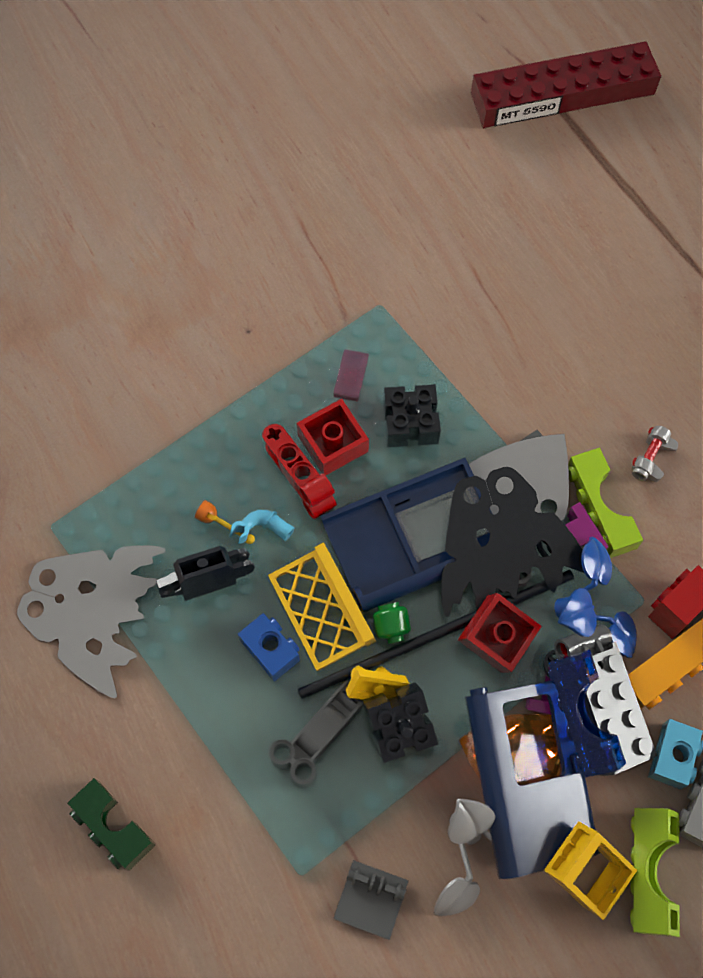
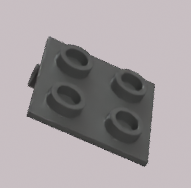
M353 860L333 919L390 940L409 880Z

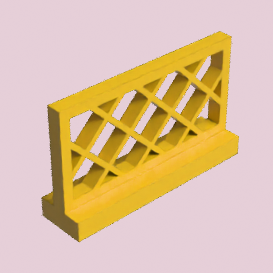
M324 542L314 547V551L268 575L317 672L362 647H368L377 642ZM315 559L318 565L315 577L301 574L304 564ZM321 573L325 580L319 579ZM284 574L295 576L291 590L281 588L277 578ZM299 578L313 581L309 595L295 592ZM317 583L329 586L330 593L327 601L313 597ZM284 593L289 594L288 600L286 599ZM333 595L338 604L331 602ZM293 596L308 599L303 614L292 611L290 605ZM312 601L326 605L321 619L307 615ZM330 606L341 609L343 615L340 625L325 621ZM295 616L301 617L300 624ZM306 619L320 623L315 638L305 635L302 630ZM345 620H347L350 628L344 626ZM324 624L338 628L334 643L320 639ZM342 630L352 632L358 641L348 648L338 645ZM308 640L314 641L312 648ZM318 643L332 647L329 658L320 663L315 656ZM336 648L342 650L335 654Z

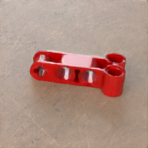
M268 425L262 433L266 443V451L301 497L302 503L311 518L315 520L336 507L337 503L333 497L335 491L328 478L323 473L319 474L281 425ZM289 457H293L292 460H289V461H286V460H285V459H287V458H289ZM302 476H309L306 479H299Z

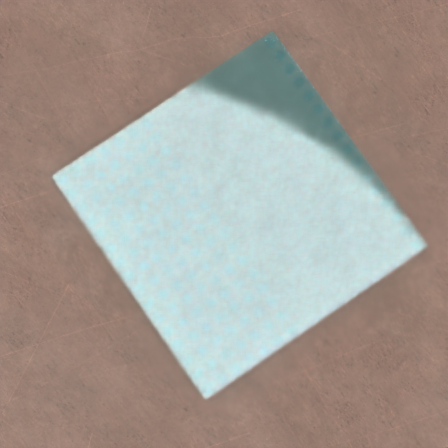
M381 305L374 307L51 525V530L69 555L102 550L106 553L108 559L111 560L115 551L121 547L157 546L165 548V553L153 556V564L138 567L131 572L132 575L155 578L157 580L174 572L173 564L177 559L217 546L225 547L227 552L235 549L238 550L239 548H246L249 551L250 556L248 560L254 563V572L236 579L237 584L184 601L183 595L161 598L157 584H155L153 587L148 588L145 595L135 600L139 605L138 612L142 613L144 618L122 622L119 625L299 875H305L473 741L465 700L466 696H470L471 689L487 687L488 692L544 682L546 673L543 669V662L546 655L554 650L555 641L575 634L568 627L558 623L559 618L554 609L555 601L559 598L570 597L574 590L584 588L592 581L585 573L564 566L563 572L570 569L574 575L573 580L557 586L555 593L548 590L515 605L542 627L512 672L500 673L460 643L458 638L465 628L379 665L392 674L406 676L409 684L416 682L423 690L429 710L425 714L433 724L439 745L416 752L414 747L411 746L404 749L406 756L383 763L377 752L372 735L374 730L368 722L365 709L363 708L316 761L317 777L314 785L310 788L301 789L294 785L290 774L291 768L282 770L273 766L269 756L270 745L275 740L281 738L291 742L345 681L304 699L300 697L299 688L478 610L476 609L472 584L469 582L463 590L461 604H453L450 615L446 617L442 607V580L386 603L399 602L400 606H405L408 610L411 631L403 635L404 641L388 644L387 639L377 637L373 621V614L378 611V607L362 613L377 642L368 647L364 646L317 672L268 577L274 571L314 551V547L324 542L354 598L325 532L321 517L315 520L311 518L302 503L301 497L266 451V443L262 433L268 425H281L319 474H321V471L298 437L297 422L342 398L369 438L368 453L326 475L335 491L333 497L337 503L336 507L326 513L462 458H466L468 464L487 453L506 446V443ZM436 384L438 401L436 412H439L441 428L439 444L418 445V440H409L408 446L387 447L386 420L383 405L384 387L405 386V392H414L416 385ZM289 457V458H287V459H285V460H286V461L292 460L293 457ZM302 476L299 479H306L309 476ZM464 491L465 501L473 504L467 491ZM453 493L403 513L400 517L417 557L421 561L446 551L445 543ZM547 499L541 503L540 509L542 513H555L557 511V504L555 501ZM207 500L216 507L217 516L231 525L236 521H242L253 511L269 510L272 512L276 511L281 519L295 529L289 539L284 541L268 528L263 529L260 525L255 526L249 530V534L255 537L254 543L247 544L244 542L238 544L239 535L234 533L230 538V530L216 521L205 524L195 519L194 516L202 502ZM566 513L565 518L562 520L564 524L570 522L567 517L568 513ZM485 528L477 531V538L486 534ZM542 542L544 550L550 556L551 553L547 550L546 544ZM536 546L535 549H536L538 555H539L540 557H542V556L540 555L538 549H537V546ZM315 559L304 564L301 574L315 577L318 569ZM613 563L612 576L607 585L598 583L596 587L588 591L592 599V605H594L593 610L595 614L612 617L613 619L617 612L623 611L630 615L644 603V598ZM531 568L532 574L526 586L518 588L517 592L544 581L542 573L538 568ZM521 572L520 578L523 577V579H525L526 577H524ZM321 573L319 579L325 580ZM284 574L277 578V581L281 588L291 590L295 576ZM299 578L295 592L309 595L313 581ZM88 581V582L91 584V586L93 587V589L95 590L96 585H95L94 583ZM317 583L313 597L327 601L330 593L329 586ZM498 588L494 592V594L499 593L504 598L511 595L508 591L502 592ZM284 593L286 599L288 600L289 594ZM333 595L331 602L338 604ZM293 596L290 605L292 611L303 614L308 599ZM312 601L307 615L321 619L326 605ZM330 606L325 621L340 625L343 615L341 609ZM263 613L268 619L273 617L283 630L280 633L287 640L290 637L300 649L297 652L300 661L275 682L244 647L238 637V633ZM295 616L300 624L301 617ZM306 619L302 629L304 634L315 638L320 623ZM345 620L344 626L350 628L347 620ZM597 620V625L604 624L610 628V623ZM324 624L320 639L334 643L338 628ZM342 630L338 645L348 648L358 641L352 632ZM308 640L312 648L314 641ZM268 641L264 645V649L267 651H273L278 647L276 641ZM318 643L315 656L319 663L329 658L332 647ZM336 648L335 654L342 650ZM557 655L552 656L556 660H560ZM547 660V666L552 667L550 662ZM374 667L370 670L376 671L377 667ZM524 699L505 702L503 704L504 715ZM280 748L275 752L274 757L280 761L286 760L290 756V751L286 748ZM301 767L296 771L295 776L300 780H307L310 778L312 771L307 767Z

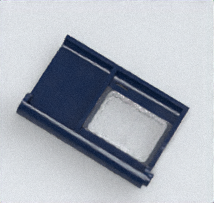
M466 458L320 516L325 532L362 613L442 580V571L445 566L456 561L454 557L446 552L445 543L451 502L456 484L462 479L474 476ZM468 487L464 491V499L470 504L477 503L481 498V492L476 487ZM483 528L477 531V540L481 547L486 546L489 542L490 532Z

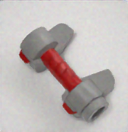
M655 426L649 429V436L646 440L649 447L645 455H639L632 461V475L638 480L645 481L648 478L653 482H658L664 475L653 462L658 450L676 451L678 448V442L670 437L671 432L663 426Z

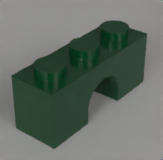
M93 778L67 802L73 809L69 814L80 826L84 823L91 830L88 834L90 839L99 848L104 845L109 850L110 854L107 858L118 870L123 866L124 869L130 871L156 844L134 821H131L120 831H111L108 828L107 815L118 802L98 780Z

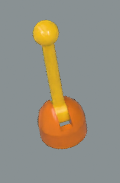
M204 500L197 509L194 518L205 524L216 521L231 530L232 525L217 516L216 507L207 500ZM235 532V534H237V535H239V536H241V535L243 534V533H240V532ZM248 534L245 542L253 544L255 537L252 534Z

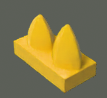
M356 666L351 671V680L346 688V693L349 698L361 700L384 693L389 699L396 696L394 689L409 685V681L406 676L392 674L382 666H378L376 671Z

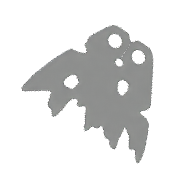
M127 546L116 550L111 560L108 559L106 553L102 550L42 560L32 569L28 581L32 591L26 593L21 598L17 609V616L21 623L38 640L51 642L54 639H58V658L97 691L111 698H116L117 693L110 667L125 666L129 663V660L136 658L137 655L131 650L115 643L112 635L120 633L119 623L144 618V615L138 612L139 605L135 600L145 595L148 588L153 587L157 580L155 578L132 575L131 572L138 567L153 564V556L165 553L166 549L157 546ZM51 569L55 572V581L51 585L44 586L40 583L39 576L42 571ZM81 581H90L96 585L93 592L81 594L78 587ZM58 594L64 596V600L61 603L55 601V597ZM33 601H40L44 606L42 615L36 618L30 617L27 612L29 604ZM93 638L102 643V649L98 655L92 654L86 648V643Z

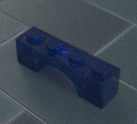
M591 651L578 652L548 662L550 666V680L556 685L559 694L557 698L558 706L565 713L568 723L566 727L569 739L574 742L576 763L579 769L583 771L584 777L619 771L626 765V760L618 735L604 732L594 725L585 707L586 693L591 684L599 678Z

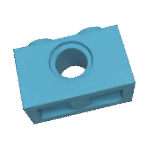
M672 719L663 723L655 749L657 756L652 760L648 778L678 789H683L692 784L697 774V768L694 767L696 756L699 757L703 750V740H701L703 731ZM673 748L682 752L683 762H679L673 757Z

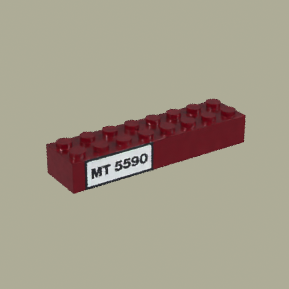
M647 41L473 74L471 96L484 129L655 95L661 79V73Z

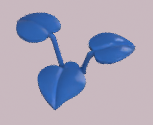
M589 537V541L583 548L581 563L584 573L592 581L586 587L574 590L570 597L559 598L555 601L554 609L559 618L558 623L568 627L582 637H589L596 629L597 620L608 622L611 624L609 630L612 635V642L616 641L620 654L625 658H633L636 649L637 631L631 616L626 612L620 611L615 614L613 619L608 616L596 615L593 610L594 605H592V599L588 591L596 587L598 583L601 585L609 583L612 576V563L603 544L595 537Z

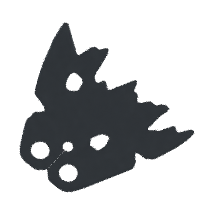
M502 467L491 471L486 481L479 476H472L462 479L456 484L451 502L445 543L446 552L454 557L456 561L447 564L442 571L441 597L443 612L446 617L450 615L453 604H461L463 590L469 582L472 584L476 609H479L486 597L494 594L497 588L502 592L508 591L513 598H516L520 573L530 574L532 567L540 570L552 593H555L557 586L563 582L564 566L584 573L581 563L583 549L573 534L555 513L535 512L538 504L536 491L511 467ZM502 477H508L513 482V490L508 494H501L496 488L497 481ZM468 487H476L481 492V498L475 504H470L464 499V491ZM492 505L499 507L497 514L490 513L489 508ZM486 528L490 532L489 542L486 546L481 547L477 540V531ZM540 540L546 541L551 548L552 553L550 556L540 557L535 547Z

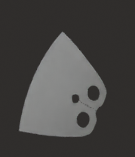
M565 434L541 436L515 442L487 453L469 464L474 476H479L485 481L489 473L495 469L502 467L513 468L536 491L538 504L535 512L542 513L540 509L541 503L544 500L551 499L557 504L555 514L561 521L565 518L569 501V471ZM502 477L497 481L496 488L501 494H508L513 490V482L508 477ZM497 505L490 507L492 514L499 512Z

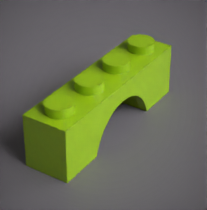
M601 448L572 456L568 463L569 481L574 482L578 501L585 506L587 514L607 543V552L610 558L638 549L643 542V538L633 517L614 513L602 501L600 484L608 476L610 468Z
M634 808V816L631 820V828L634 833L631 860L637 872L630 883L631 892L634 895L633 908L630 912L633 932L645 935L680 937V905L664 895L657 880V866L661 856L667 849L679 844V813L668 808Z

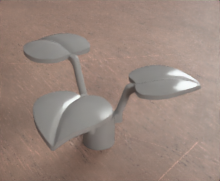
M457 799L455 812L449 820L448 837L460 847L466 870V878H455L443 889L434 908L435 916L460 913L472 906L478 898L480 887L476 882H472L473 874L465 843L469 845L475 844L479 841L482 834L491 841V835L487 830L492 826L495 815L492 809L485 804L472 800Z

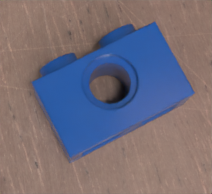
M263 613L238 633V637L244 647L275 682L300 661L299 654L297 653L300 649L290 637L287 640L280 633L283 630L273 617L268 619ZM268 641H276L278 643V647L273 651L264 649V645Z

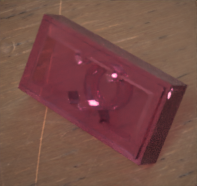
M344 349L333 397L359 401L369 359L368 353Z

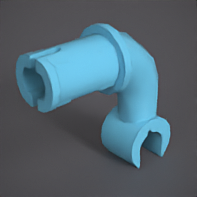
M256 510L249 513L242 521H236L232 524L230 538L235 532L243 533L239 537L238 544L244 543L248 538L249 530L260 525L263 529L268 528L281 539L287 541L295 528L281 519L276 511Z

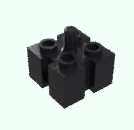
M436 384L416 385L414 392H405V386L384 387L383 405L386 420L387 447L408 446L409 440H418V445L439 444L441 428L439 412H436L438 404Z
M416 682L394 689L395 697L388 699L382 693L362 700L368 722L374 730L372 735L377 752L383 763L406 756L404 749L411 746L414 747L416 752L439 745L433 724L425 714L429 710L423 690Z

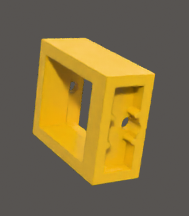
M579 821L544 869L578 903L602 920L605 919L637 872L602 835ZM597 849L610 862L588 894L584 895L573 883Z

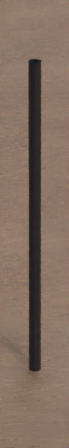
M570 569L563 572L562 584L574 579ZM544 580L517 592L516 598L510 595L505 597V599L513 605H517L550 589ZM477 610L298 689L300 697L304 699L351 678V671L356 666L370 670L465 628Z

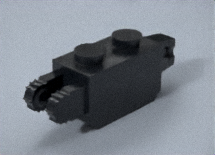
M217 546L177 559L173 564L174 572L156 580V584L161 598L183 595L184 601L237 584L236 579L254 572L255 565L251 560H248L250 554L246 548L227 552L225 547Z

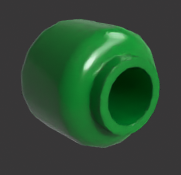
M399 602L377 606L378 611L373 614L377 637L387 639L388 644L404 641L403 635L411 631L407 608L400 606Z

